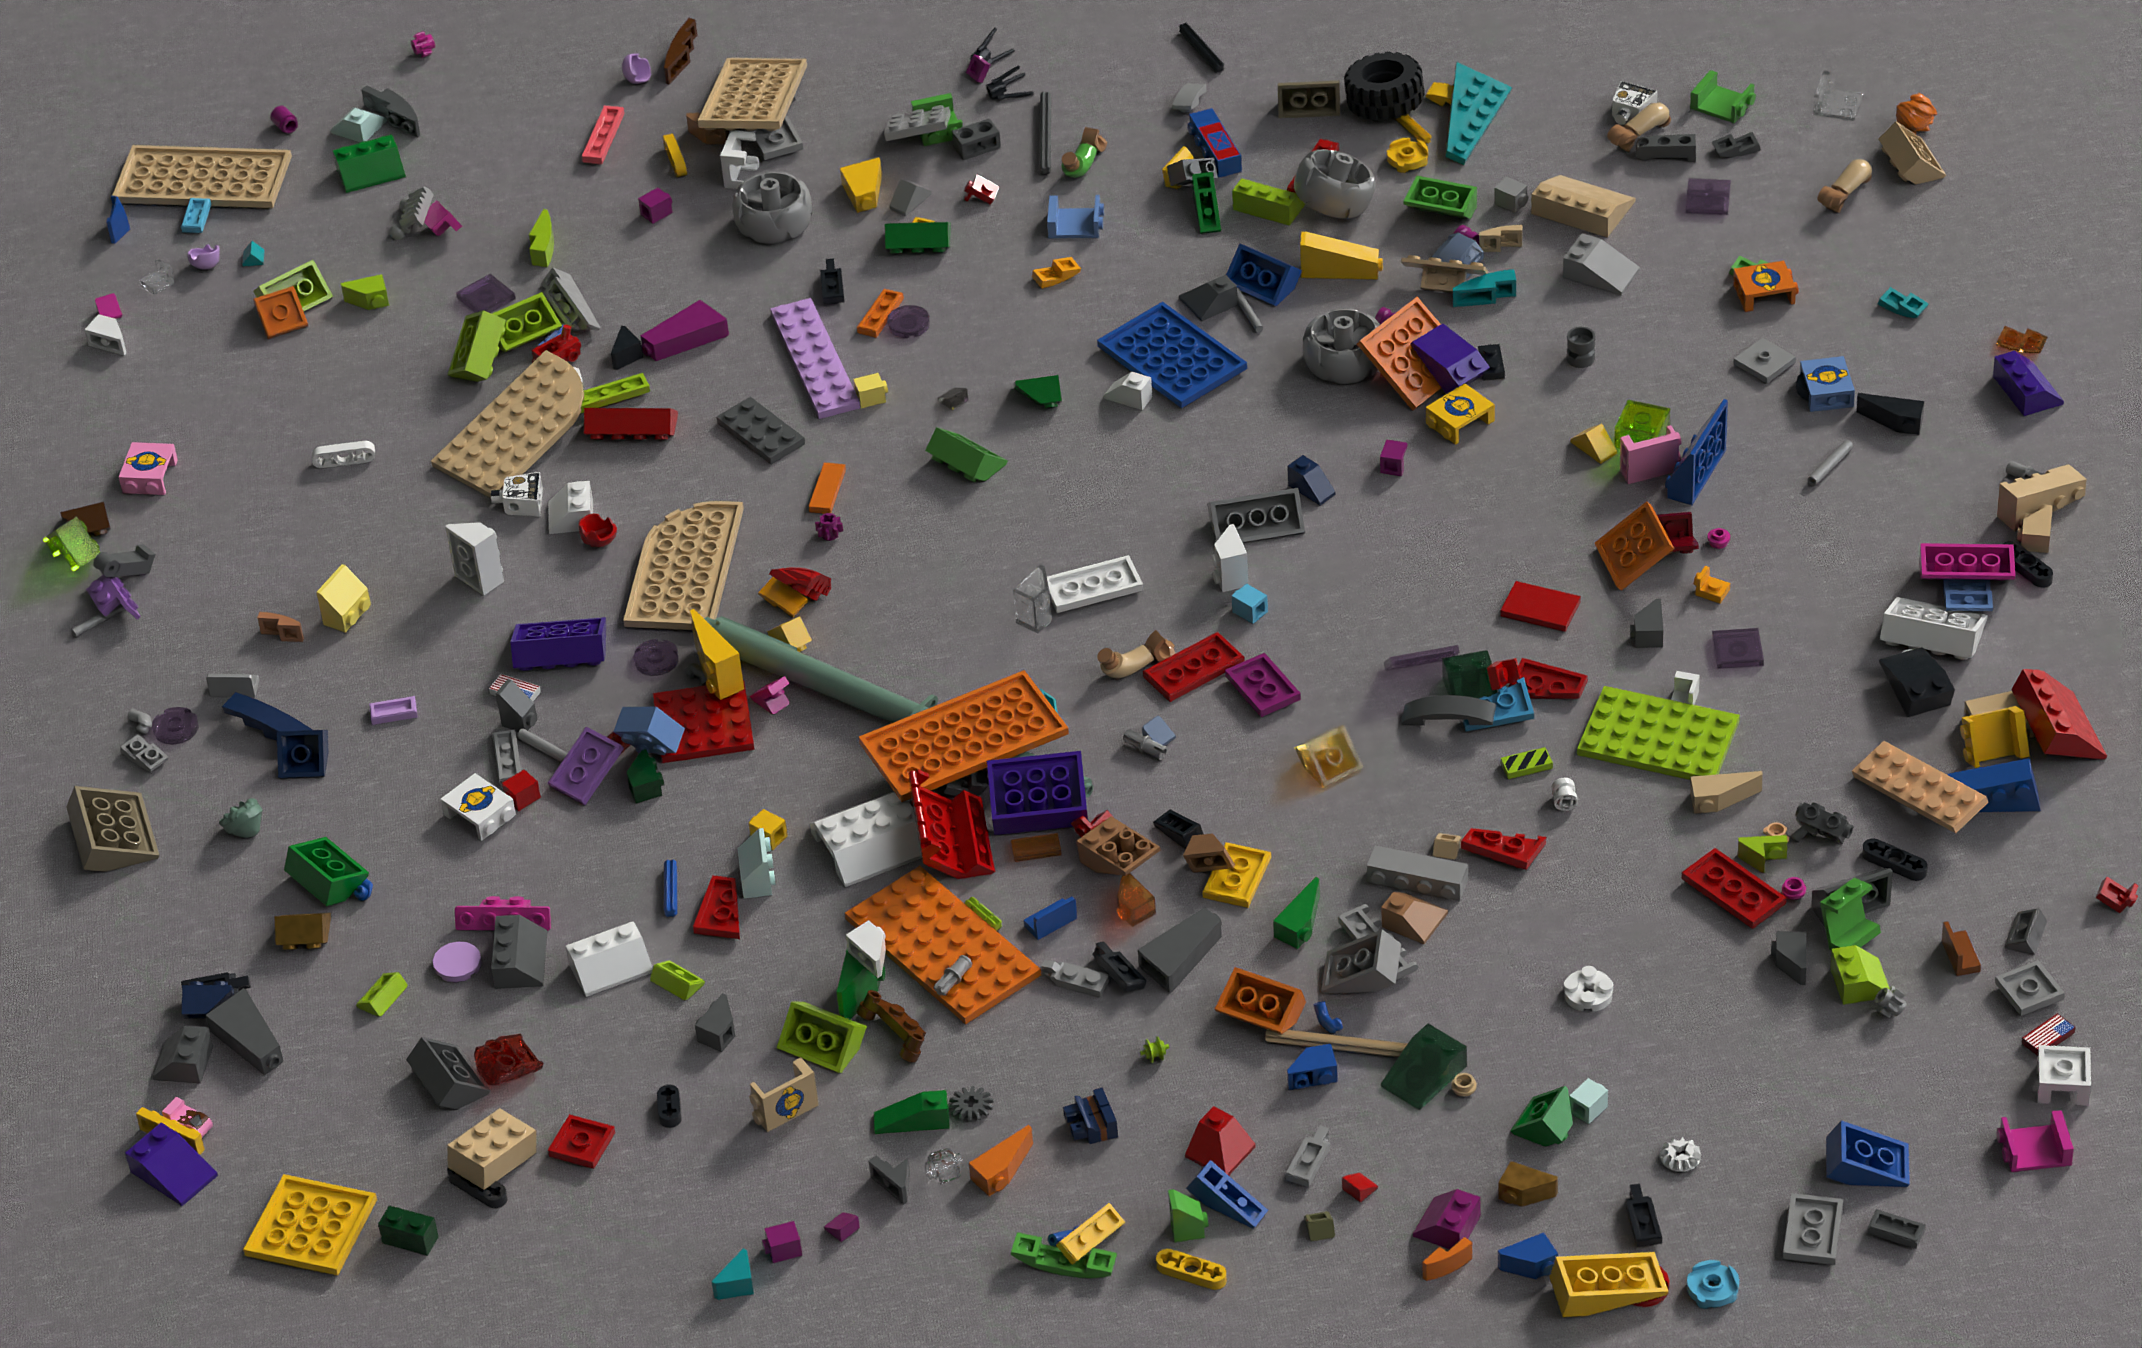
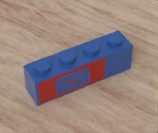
M1213 108L1189 114L1188 132L1194 136L1196 146L1201 148L1203 157L1214 158L1217 176L1220 178L1242 172L1241 154Z

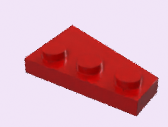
M1522 658L1518 665L1521 678L1524 677L1530 699H1580L1588 682L1587 675ZM1517 682L1510 683L1508 687L1516 684Z
M1471 828L1461 840V849L1525 870L1528 869L1546 845V837L1538 836L1537 839L1525 838V834L1516 833L1515 837L1502 836L1500 831Z
M712 875L693 925L695 934L740 939L735 878Z

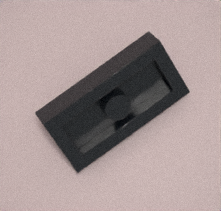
M1500 344L1478 346L1479 353L1490 367L1482 375L1483 381L1505 379Z

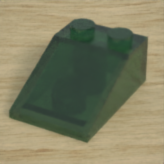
M1427 1023L1411 1038L1381 1082V1087L1421 1110L1457 1074L1467 1067V1046Z

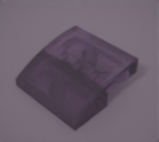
M1689 178L1686 213L1728 215L1731 180Z

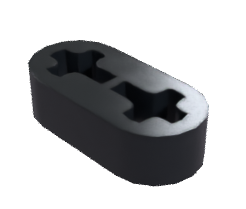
M663 1085L657 1091L659 1121L662 1126L673 1128L679 1125L682 1120L680 1093L674 1085ZM671 1095V1101H666L667 1096ZM668 1111H672L671 1117H668Z

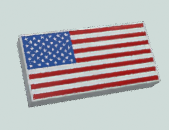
M500 674L489 688L490 694L496 696V692L507 679H510L532 701L541 692L538 685Z

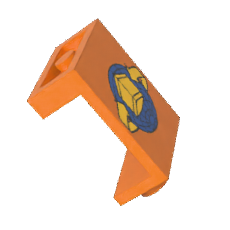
M1784 260L1734 269L1733 286L1745 312L1753 311L1754 297L1786 292L1790 303L1795 304L1796 295L1799 293L1798 284L1793 282L1792 271L1790 268H1787Z

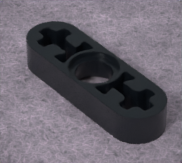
M2014 541L2003 543L2014 546L2015 571L2037 587L2045 588L2052 584L2053 570L2019 543ZM2023 562H2028V563H2031L2032 565H2031V566H2023V565H2021V563H2023Z
M1871 838L1863 843L1862 856L1866 861L1885 869L1891 868L1894 873L1913 881L1923 880L1927 876L1928 864L1923 858L1879 839ZM1898 857L1901 861L1891 862L1889 858Z
M447 1168L450 1183L490 1208H500L506 1204L508 1200L505 1186L495 1181L485 1190L480 1187L473 1188L471 1187L472 1182Z

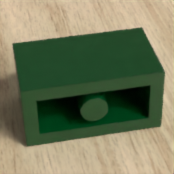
M390 1205L378 1223L383 1244L428 1256L439 1238L434 1217Z

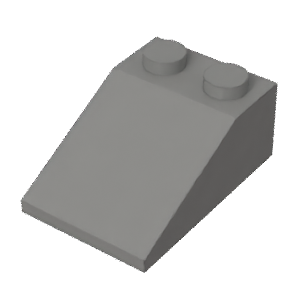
M1583 233L1563 258V278L1618 295L1624 293L1640 271L1638 265L1605 241Z
M1381 929L1327 951L1321 992L1324 994L1376 992L1395 985L1401 943Z

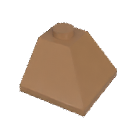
M1393 892L1381 907L1382 928L1425 944L1446 917L1448 910L1407 893Z

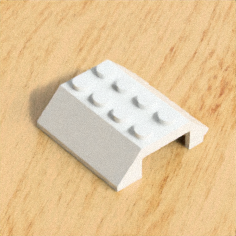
M895 792L885 794L809 823L811 834L816 842L822 839L833 856L836 873L845 887L922 858L914 809L908 800L901 802Z

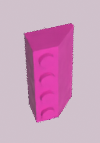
M1920 543V579L2015 580L2014 546L2007 544Z

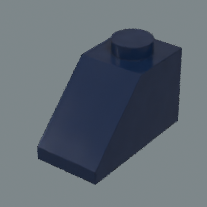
M1300 456L1287 466L1288 486L1298 488L1299 493L1321 506L1336 495L1334 488L1321 467L1306 456Z

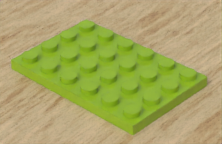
M1604 686L1578 745L1577 755L1691 780L1693 776L1718 775L1740 722V715Z

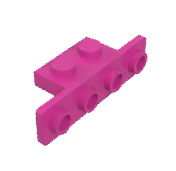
M490 896L484 899L479 906H456L455 928L456 930H495L496 916L521 915L549 931L551 928L550 907L531 906V900H524V897L521 896L510 897L509 900H502L498 896Z

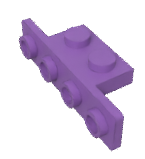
M102 574L86 589L99 611L105 617L119 604H122L137 620L141 617L136 610L139 608L138 605L130 598L131 594L123 587L124 583L118 577H106Z

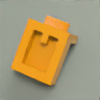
M1705 566L1694 578L1696 596L1721 604L1730 591V583L1711 577L1710 567Z

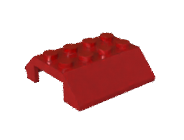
M919 769L917 771H910V792L923 864L957 879L993 874L995 868L982 798L963 790L950 800L920 786L929 778L928 773Z

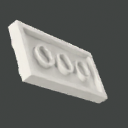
M1129 555L1043 577V584L1057 613L1143 591V583Z

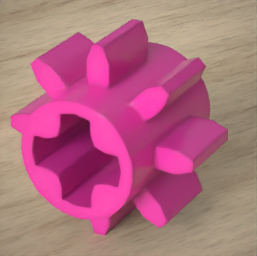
M422 31L413 36L414 40H411V46L416 55L421 53L423 58L433 53L431 49L435 48V42L431 34L425 35V32Z

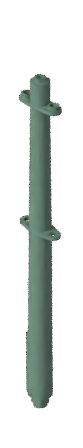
M721 616L715 620L709 617L704 618L739 652L741 661L780 677L785 676L787 680L894 723L936 706L938 703V697L931 694L918 704L797 651V647ZM1026 751L1012 758L1035 755ZM1084 776L1085 793L1088 798L1093 792L1092 780Z

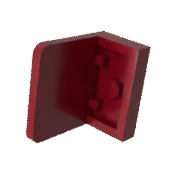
M1691 512L1657 515L1674 547V550L1671 552L1680 551V553L1688 554L1692 553L1693 550L1699 549V544L1693 536Z

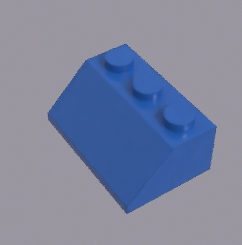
M1239 243L1226 276L1237 285L1239 290L1277 306L1295 289L1302 270Z

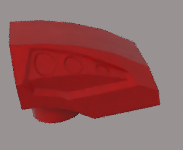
M787 567L771 569L769 573L772 577L815 601L818 600L821 594L827 596L831 590V578L810 569Z

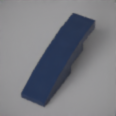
M237 692L222 706L225 714L242 718L245 726L262 730L265 738L277 741V731L313 730L281 710Z

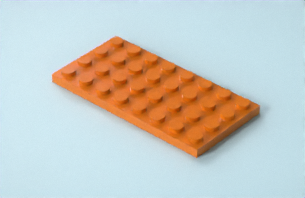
M1023 670L859 736V744L900 801L904 802L912 798L909 783L910 771H917L919 769L928 773L929 778L920 786L931 791L987 768V761L1012 758L1069 734V728L1026 671Z
M921 866L916 867L845 912V919L855 928L868 920L876 927L879 926L886 936L885 954L964 1024L974 1020L1041 976V969ZM959 956H967L972 961V967L961 977V982L955 984L946 995H938L934 990V985L944 975L945 969L951 967L958 960Z

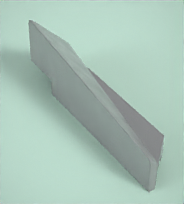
M552 267L541 282V285L546 288L543 293L566 325H570L571 331L574 332L589 329L599 330L601 327L571 275Z

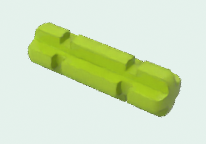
M970 897L965 901V904L996 931L1001 929L1002 921L983 904L979 903L976 898Z

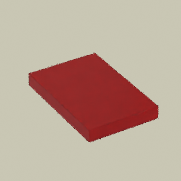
M1515 581L1500 610V616L1566 632L1581 603V596Z

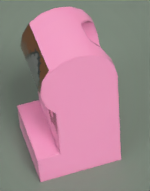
M175 1097L162 1111L163 1117L176 1120L181 1125L190 1129H196L201 1133L202 1137L213 1127L211 1119L206 1114L186 1106L184 1100Z

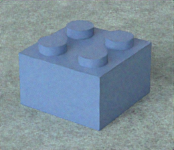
M622 707L613 732L619 735L623 742L636 748L635 751L638 753L647 749L648 754L657 753L665 755L666 753L677 752L685 728L658 707Z

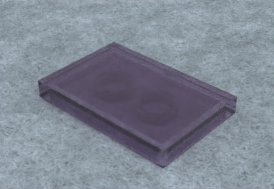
M1454 645L1393 656L1384 662L1385 670L1390 671L1451 660L1460 653L1459 647Z

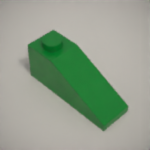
M1213 172L1192 174V191L1200 234L1221 232Z
M1315 877L1273 920L1274 938L1296 949L1304 942L1309 941L1312 936L1320 898L1319 878Z
M947 1090L920 1092L874 1112L875 1134L950 1129Z

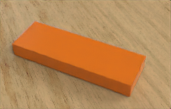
M883 289L857 326V333L877 338L903 301V293Z
M824 462L809 504V512L823 514L832 512L846 472L845 464Z

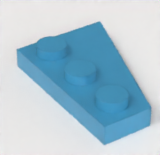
M1524 677L1518 679L1516 684L1508 688L1504 686L1498 689V693L1489 697L1483 696L1479 698L1496 704L1493 725H1470L1468 719H1462L1466 732L1534 719V711Z

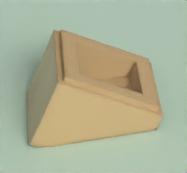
M1439 833L1434 839L1433 856L1456 859L1462 837Z

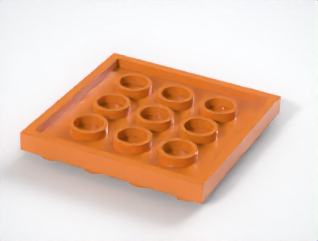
M1418 297L1410 301L1357 343L1359 348L1412 411L1442 389L1411 346L1413 341L1441 325Z

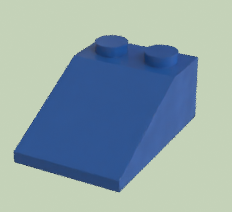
M1841 1120L1826 1136L1827 1178L1847 1185L1908 1187L1910 1185L1909 1144Z

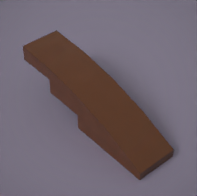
M688 18L670 44L664 65L666 84L670 85L690 63V53L694 49L693 40L698 36L695 19Z

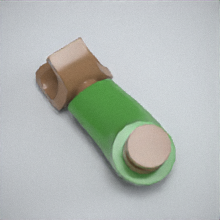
M1085 127L1082 140L1075 153L1067 152L1062 156L1061 167L1067 176H1084L1090 169L1097 151L1103 152L1105 150L1107 141L1099 135L1100 131L1098 129Z

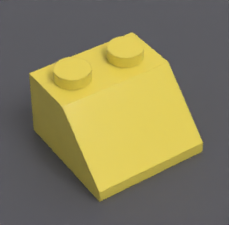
M343 564L316 592L323 625L345 633L371 605L368 588Z

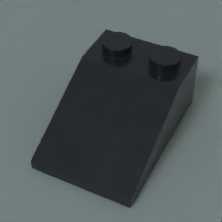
M1923 647L1879 660L1907 717L1951 705L1955 689L1945 670Z

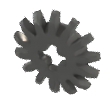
M974 1086L971 1087L970 1092L966 1088H962L963 1094L955 1092L954 1096L956 1097L950 1098L949 1102H952V1104L949 1105V1110L955 1109L952 1115L960 1114L959 1120L961 1121L964 1117L968 1118V1122H971L972 1118L981 1120L980 1116L982 1114L986 1117L989 1115L986 1109H993V1106L988 1103H994L993 1098H988L991 1096L990 1092L982 1093L984 1088H979L976 1092ZM969 1099H974L975 1104H973V1107H968Z

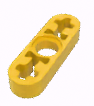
M673 133L663 135L664 148L676 177L686 176V164Z
M1163 1249L1156 1255L1157 1270L1164 1275L1212 1290L1221 1289L1227 1283L1226 1269L1220 1264L1173 1249ZM1188 1266H1196L1198 1268L1193 1273L1186 1272L1184 1269Z

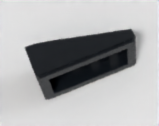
M1171 809L1153 822L1156 828L1184 849L1187 848L1192 836L1203 835L1200 824Z

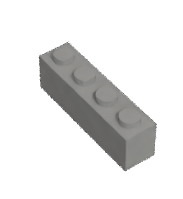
M1375 845L1367 864V882L1460 901L1468 882V864Z

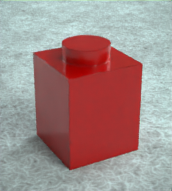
M525 769L502 782L503 792L513 798L514 807L517 811L522 810L541 798L538 781Z

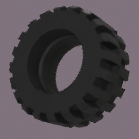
M1385 52L1381 54L1374 53L1371 56L1367 55L1361 60H1356L1353 65H1350L1344 75L1348 107L1355 115L1361 116L1366 120L1388 121L1391 118H1401L1402 115L1406 116L1412 110L1415 111L1424 99L1425 91L1421 66L1414 58L1407 54Z

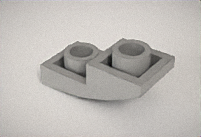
M1185 84L1178 92L1172 104V109H1180V112L1184 113L1191 112L1192 109L1199 105V96L1206 93V84Z
M136 735L120 746V751L123 755L149 772H152L168 760V756L154 743L149 745L140 735Z

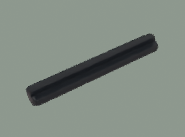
M1186 22L1180 24L1179 32L1215 72L1223 71L1224 63L1194 29Z

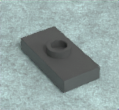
M1876 1209L1868 1225L1867 1233L1917 1249L1925 1232L1926 1225Z

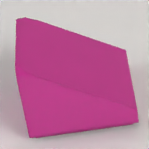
M114 293L95 299L99 315L114 319L123 317Z

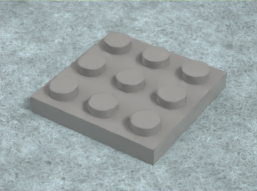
M943 105L932 107L930 111L924 112L923 109L912 111L910 115L904 116L903 113L891 116L892 118L889 119L884 133L886 141L947 129L951 116L949 107L944 108Z

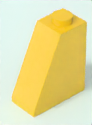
M880 158L841 167V184L857 213L877 208L882 179Z

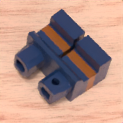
M1103 1087L1093 1090V1095L1081 1098L1076 1095L1074 1096V1104L1063 1107L1066 1123L1079 1120L1077 1123L1070 1124V1131L1074 1141L1087 1138L1088 1143L1093 1144L1118 1138L1117 1120L1109 1105Z

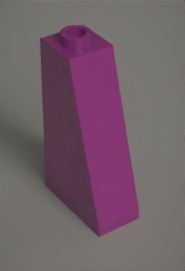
M698 300L640 335L642 352L655 361H659L727 337L729 330L727 318L703 301Z

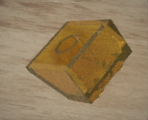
M1344 725L1333 727L1294 747L1304 769L1322 787H1326L1363 768Z

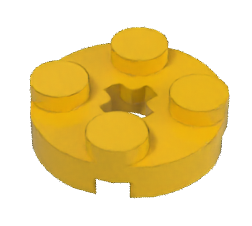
M1411 138L1397 139L1387 149V161L1391 166L1397 168V171L1400 173L1425 167L1428 164V147L1423 141L1418 139L1417 142L1411 141Z

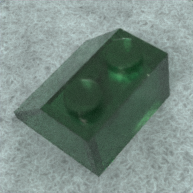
M1487 650L1442 658V679L1448 695L1479 699L1483 696L1489 697L1498 693V690L1491 689L1487 667L1492 664Z

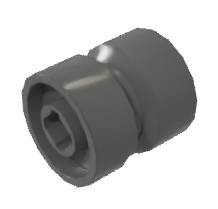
M1580 326L1568 332L1567 361L1571 366L1585 368L1594 363L1595 333L1592 329Z

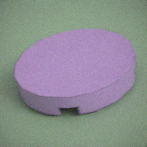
M468 942L449 943L441 947L433 958L436 975L441 976L444 981L455 983L470 979V975L477 974L482 964L479 950Z

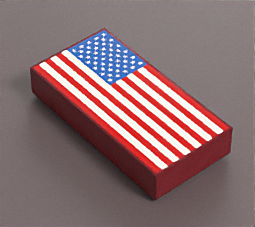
M2057 1013L2022 1037L2021 1044L2038 1056L2039 1045L2057 1046L2073 1035L2076 1027Z

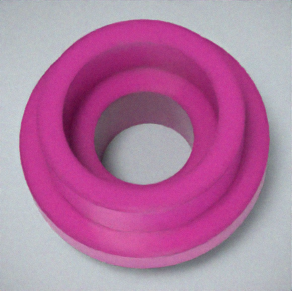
M1716 528L1708 533L1707 539L1713 548L1722 549L1729 543L1730 533L1725 529Z
M1790 877L1782 885V894L1789 899H1800L1806 894V885L1800 878Z

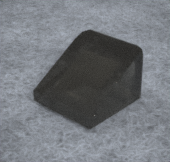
M952 388L938 397V401L949 409L954 410L968 401V390L966 388Z

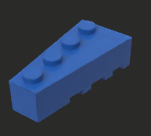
M2029 758L1946 774L1987 797L1989 803L1979 812L2041 811L2038 789Z

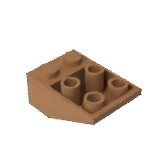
M1112 816L1077 840L1080 862L1097 873L1126 876L1161 851L1158 845Z

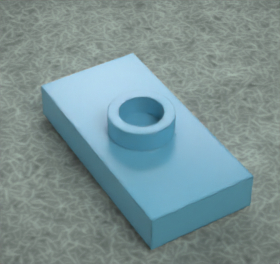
M190 198L181 225L182 232L203 233L211 207L210 199Z

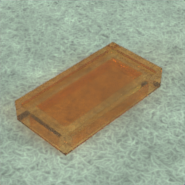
M1058 833L1011 840L1014 862L1062 855Z

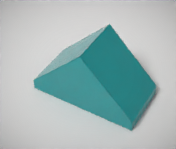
M743 1248L711 1281L715 1299L721 1300L754 1294L746 1249Z

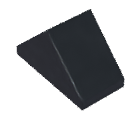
M626 326L620 327L611 351L613 370L621 369L643 358L641 341Z

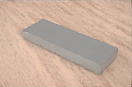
M515 729L492 733L500 787L502 782L521 771Z

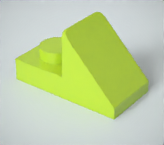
M1787 835L1738 837V858L1760 872L1765 873V860L1787 859Z

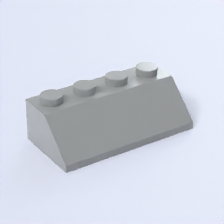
M1298 488L1207 503L1215 542L1231 524L1235 525L1242 542L1305 532Z

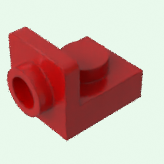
M1516 658L1496 661L1487 667L1492 690L1501 689L1506 684L1514 683L1521 679Z

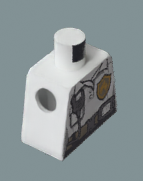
M1621 81L1612 101V116L1616 123L1624 125L1648 105L1657 103V91Z
M540 472L506 477L503 490H491V502L503 503L507 515L540 517L543 492Z

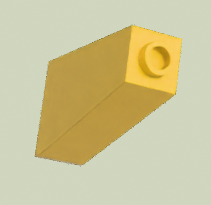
M1301 231V278L1378 280L1379 271H1383V258H1379V249Z

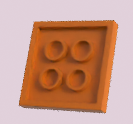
M1647 501L1594 543L1616 587L1621 591L1674 550L1652 505Z

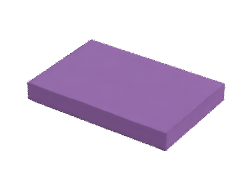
M585 727L547 784L562 794L586 805L624 748L617 742Z

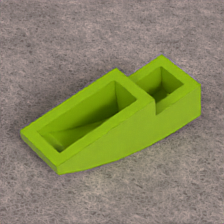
M543 209L529 234L531 244L529 250L532 265L548 267L554 251V237L549 212L547 209Z

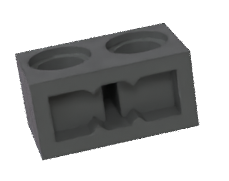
M990 119L952 131L953 147L963 161L1001 148L1000 132Z

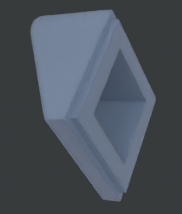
M1160 716L1154 717L1142 727L1143 736L1148 735L1151 737V740L1163 746L1176 738V735Z

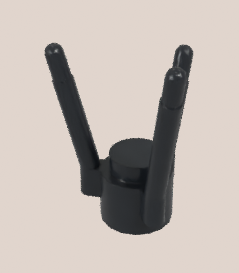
M995 27L970 56V60L973 55H979L989 64H992L1013 53L1015 50L1010 49L990 58L991 52L986 47L997 31Z
M1019 65L1000 77L993 79L991 83L986 84V89L991 99L997 98L998 101L1007 98L1024 97L1034 94L1033 91L1004 94L1007 92L1005 85L1026 75L1021 73L1002 81L1020 69Z

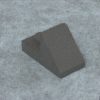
M878 1156L870 1159L869 1169L871 1178L904 1205L908 1200L910 1182L909 1160L906 1159L893 1168L890 1163L882 1161Z

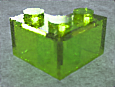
M77 517L43 538L54 557L62 553L73 571L95 559L101 553L98 543L91 539L87 533L86 525Z

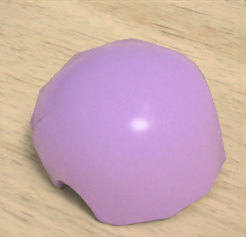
M639 53L625 56L622 63L623 75L632 84L647 82L651 76V69L647 59L639 58Z
M207 244L203 249H191L187 253L189 263L201 270L213 268L219 262V246L215 245V248L212 249Z

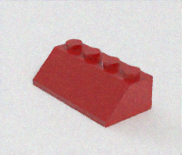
M584 408V434L590 435V439H603V435H612V439L623 440L625 435L633 436V439L646 440V436H655L656 440H668V436H674L678 411L671 408Z

